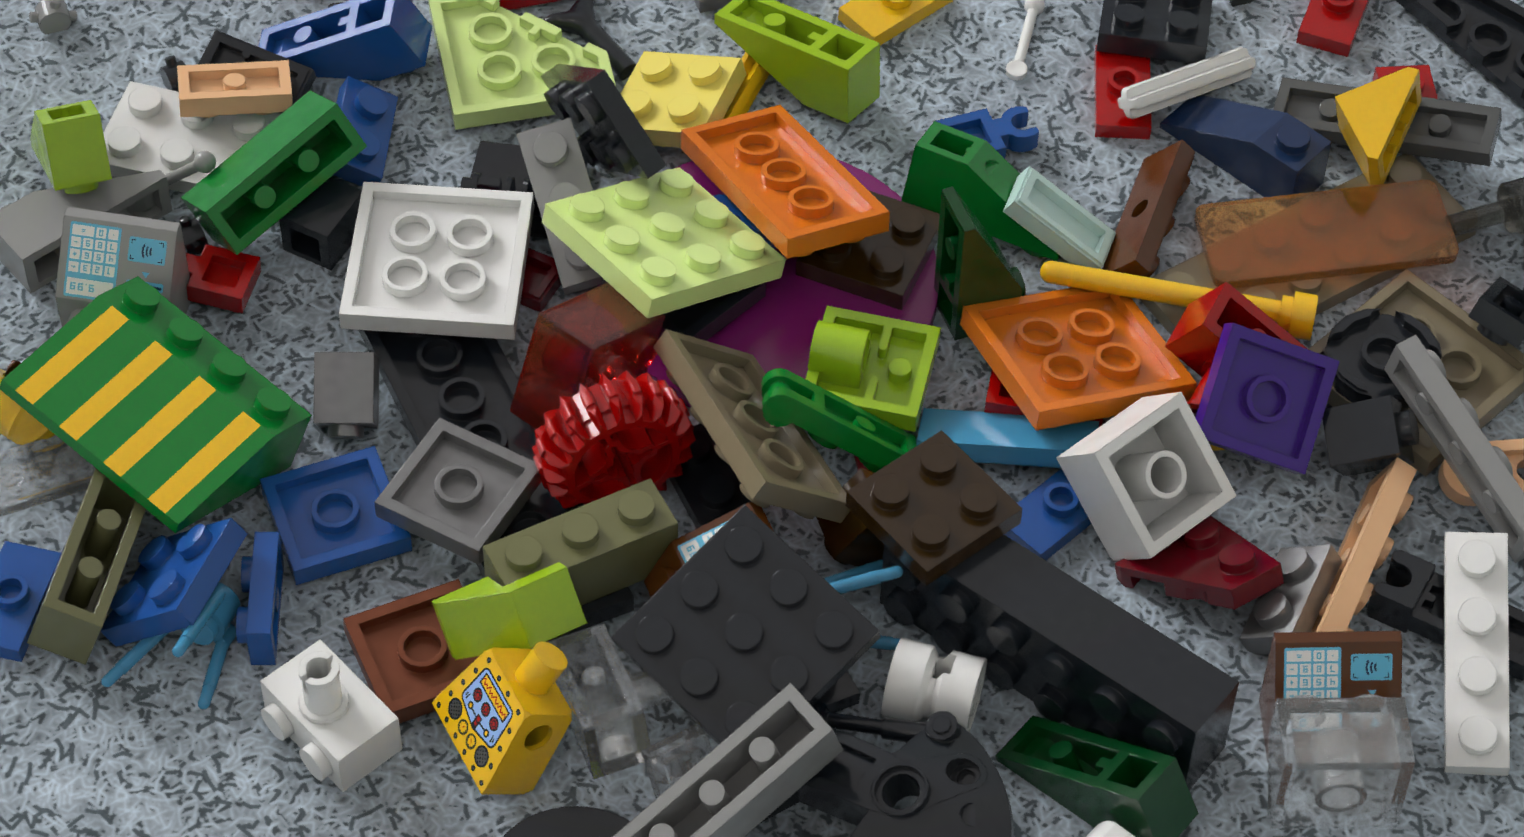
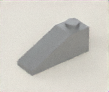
M161 170L115 177L111 180L98 182L99 187L97 189L81 194H67L64 189L55 191L54 188L33 191L14 203L5 205L0 209V261L30 294L57 278L63 218L67 206L159 219L173 211L165 174Z

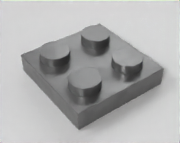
M439 417L375 500L376 516L480 565L484 560L483 546L499 540L541 483V475L533 460Z

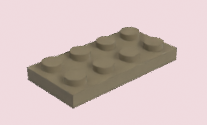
M666 329L653 348L666 366V375L669 380L681 389L690 403L692 416L705 426L716 443L714 447L716 453L730 465L741 482L740 490L744 496L760 507L768 508L773 505L792 510L806 519L819 517L842 523L850 512L846 507V492L804 429L793 423L784 427H777L765 420L762 411L761 381L766 373L754 355Z

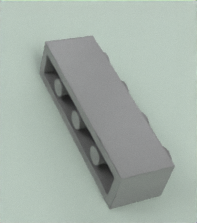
M790 683L613 837H745L843 751V748L833 729Z

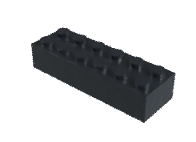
M1002 535L927 586L884 545L882 569L893 566H900L903 569L901 577L881 582L880 603L884 605L887 613L898 623L905 626L914 624L931 635L937 646L946 654H950L954 650L986 658V677L997 687L1004 690L1013 688L1032 700L1037 710L1048 720L1058 723L1064 721L1070 726L1176 757L1189 790L1225 748L1239 681L1006 535Z

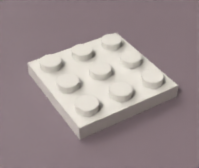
M363 182L339 310L340 328L515 340L534 213V193Z

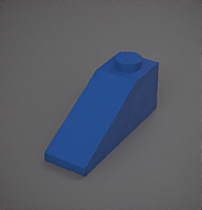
M349 0L262 29L258 47L314 69L317 77L346 79L350 76L357 80L381 81L399 74L410 73L425 66L432 25L411 0Z

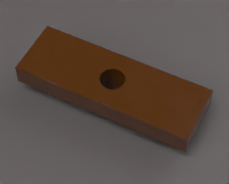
M1180 140L1143 160L1102 269L1150 277L1160 263L1157 253L1163 238L1171 231L1175 224V217L1172 214L1178 198L1187 190L1190 184L1188 172L1195 157V151L1185 141Z

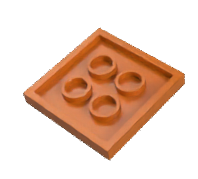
M1072 287L963 306L961 327L1035 431L1116 416L1134 402L1146 396L1182 392L1186 401H1188L1196 389L1197 382L1178 357L1165 347L1166 342L1130 297Z

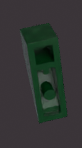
M952 186L942 189L934 289L938 294L937 308L956 341L968 337L960 325L963 306L1025 296L1026 288L1017 267L1010 268L999 246Z
M1032 715L995 755L997 761L1094 828L1101 822L1113 821L1135 837H1179L1199 814L1176 757Z

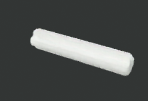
M1235 48L1125 87L1121 91V97L1117 99L1118 106L1124 110L1127 118L1135 119L1251 77L1252 69L1256 67L1255 58L1249 55L1247 48Z

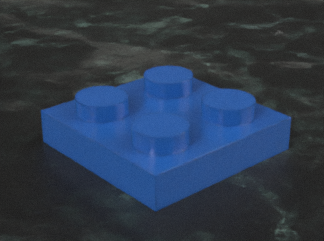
M375 446L260 479L262 495L275 530L280 533L281 546L296 585L412 551L411 536L408 531L376 516L374 502L389 484V480Z
M228 518L205 526L198 524L188 531L168 537L161 535L150 541L138 557L140 566L132 579L114 595L110 605L112 611L100 632L117 647L180 630L188 625L193 626L247 536V533L232 518Z

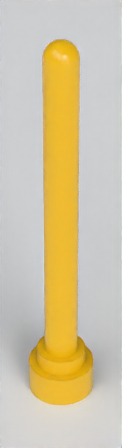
M1047 261L1040 268V276L1046 283L1187 307L1191 302L1213 290V288L1058 261ZM1295 291L1294 297L1283 295L1282 300L1242 294L1294 338L1311 340L1318 295Z

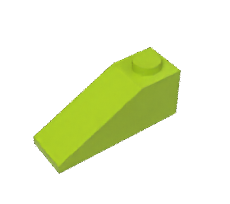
M732 0L714 14L715 24L803 105L827 114L832 118L850 123L880 97L879 42L776 0Z

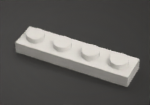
M1445 532L1444 770L1448 773L1508 776L1509 774L1508 533Z

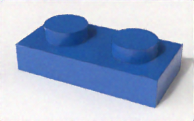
M350 76L345 79L339 88L336 103L367 147L334 174L335 176L359 186H363V182H381L398 96Z
M255 532L253 555L242 557L241 588L243 593H249L248 607L237 608L236 637L238 644H247L251 665H276L284 559L279 532Z

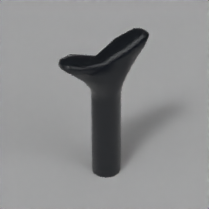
M576 0L569 11L553 13L544 18V21L561 28L562 32L579 35L587 43L589 42L606 50L614 73L621 80L630 77L636 63L596 21L594 14L595 0Z

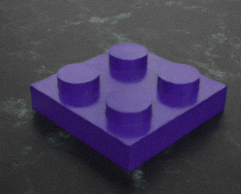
M1225 323L1195 418L1210 445L1293 474L1305 475L1340 361L1236 323Z

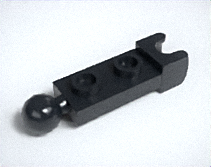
M1402 550L1394 551L1386 575V583H1376L1372 590L1366 611L1368 617L1403 633H1406L1407 630L1412 631L1444 646V576L1436 572L1434 573L1435 564ZM1508 604L1509 675L1523 681L1524 611Z

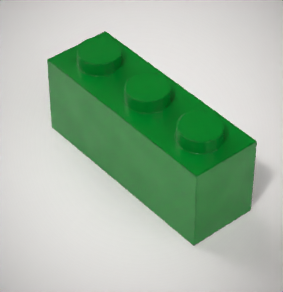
M310 90L180 198L213 241L238 255L364 150L367 145L337 103Z

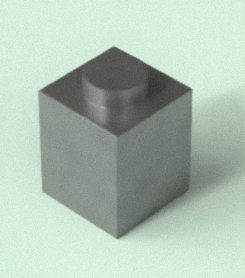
M314 352L313 423L319 428H328L329 438L361 439L364 438V428H378L380 358L374 352Z

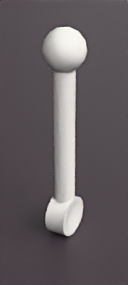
M1025 0L1024 2L1027 14L1014 60L1006 65V75L1012 80H1022L1027 75V65L1024 62L1037 15L1042 13L1045 8L1044 0Z

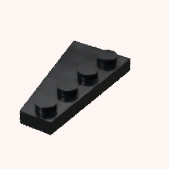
M1396 0L1524 108L1523 7L1510 0Z

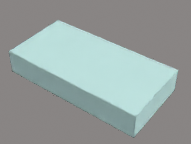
M1030 166L1018 175L1003 210L1005 214L1070 264L1102 269L1116 235L1115 231Z

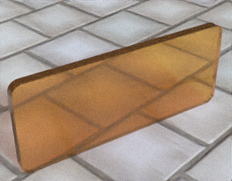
M1415 180L1202 204L1196 208L1194 217L1213 283L1217 287L1225 282H1228L1234 288L1450 264L1457 259L1459 246L1437 185L1430 180Z

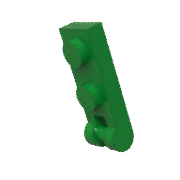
M775 368L763 376L761 381L762 411L765 420L769 424L784 427L793 423L806 430L809 436L818 444L829 449L839 447L857 456L860 462L874 473L917 446L914 435L789 370Z

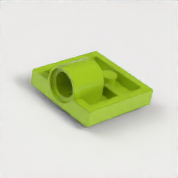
M827 306L823 320H818L814 330L808 371L805 379L900 429L916 432L940 343L941 327Z

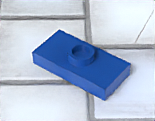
M1061 468L1017 503L1022 508L1021 523L1004 535L1044 560H1047L1092 523Z
M9 541L4 542L0 551V658L22 662L30 645L27 643L61 552Z

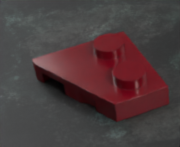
M1211 515L1151 559H1122L1114 563L1117 579L1125 587L1134 588L1140 579L1164 583L1166 596L1185 600L1200 599L1206 601L1209 605L1233 610L1284 584L1280 562Z

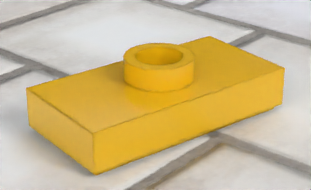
M850 0L839 7L838 20L852 32L879 42L882 45L953 0Z

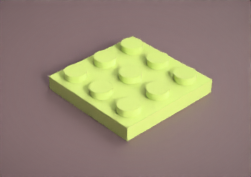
M680 167L656 173L649 179L641 177L630 181H623L615 185L546 203L541 222L647 319L782 277L786 259L770 246L762 236L749 228L726 205L719 202Z

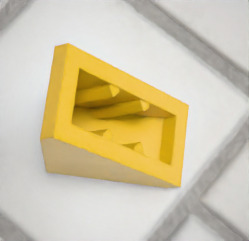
M1407 67L1335 96L1338 128L1368 184L1372 188L1382 189L1422 101L1419 69Z

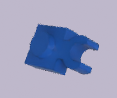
M1025 106L1012 107L1006 110L1001 118L993 120L987 108L936 120V122L986 140L1004 158L1006 156V149L1015 152H1027L1035 149L1038 145L1039 130L1037 127L1026 130L1017 129L1027 126L1029 111Z

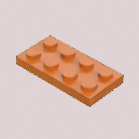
M781 105L681 130V150L787 259L808 256L815 251L843 243H856L862 241L865 237L889 231L890 211Z

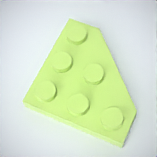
M428 0L429 13L455 130L556 115L544 97V93L549 89L541 75L557 64L605 69L616 86L606 50L589 42L585 47L580 46L562 37L561 28L528 12L519 16L501 7L499 0Z

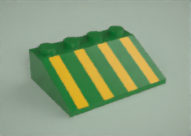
M139 276L98 295L4 377L0 384L1 391L174 533L179 532L260 485V479L279 474L291 467L312 416L291 399L286 392L276 387L246 363L241 356L231 351L206 331L197 321L191 319L161 295L156 288L146 283Z

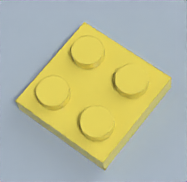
M644 51L620 94L654 146L681 148L682 129L724 118L747 73L742 59L737 57Z

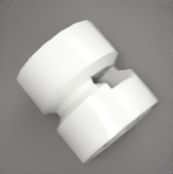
M902 637L897 644L888 672L882 700V716L919 722L923 717L929 718L936 712L947 711L952 713L956 717L957 722L970 732L982 693L987 659L954 650L945 658L940 657L934 645Z

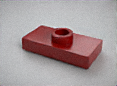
M1310 0L1298 31L1296 43L1348 57L1370 0Z
M1096 45L1094 55L1095 137L1150 140L1152 128L1151 113L1135 119L1127 118L1124 110L1119 108L1117 101L1121 97L1123 88L1150 79V58L1096 51Z

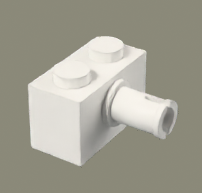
M321 639L260 681L265 705L261 709V715L265 724L279 740L283 741L290 737L301 748L299 753L303 763L319 781L329 777L344 792L402 750L399 718Z

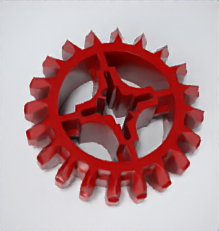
M626 370L616 380H609L603 374L598 384L586 387L580 383V391L574 396H559L560 408L544 412L545 425L534 430L536 443L532 447L534 453L533 460L541 475L540 480L544 488L549 490L551 497L559 500L563 508H568L580 503L588 504L650 478L658 490L666 491V480L682 475L681 463L687 462L693 457L690 446L696 439L693 434L694 427L689 419L690 413L683 399H679L676 391L668 386L665 379L655 381L648 372L633 378Z

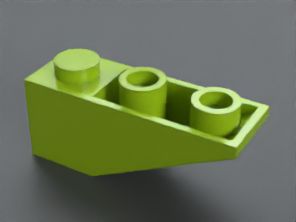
M92 100L34 111L30 137L31 146L55 191L64 189L67 194L86 193L99 187L98 182L112 179L100 113Z

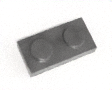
M1332 544L1280 548L1275 560L1281 563L1284 584L1257 598L1239 638L1247 651L1257 655L1269 654L1274 633L1312 631L1322 604L1342 562Z

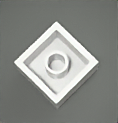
M1182 392L1140 398L1056 457L1104 548L1113 561L1122 559H1151L1237 496Z

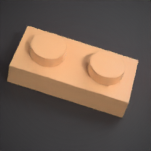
M289 60L177 66L180 117L199 116L212 118L218 115H268L284 112L293 105Z

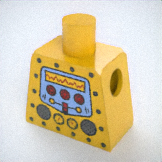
M538 642L533 649L493 647L484 651L432 702L481 794H525L532 791L572 721V710L556 684V680L566 669L568 661L564 653L549 642Z

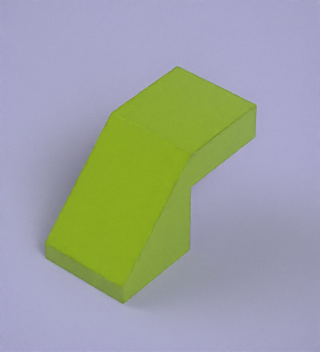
M560 562L503 587L487 576L431 601L451 656L455 660L480 656L484 651L493 647L531 649L538 642L549 641L587 623L568 568Z

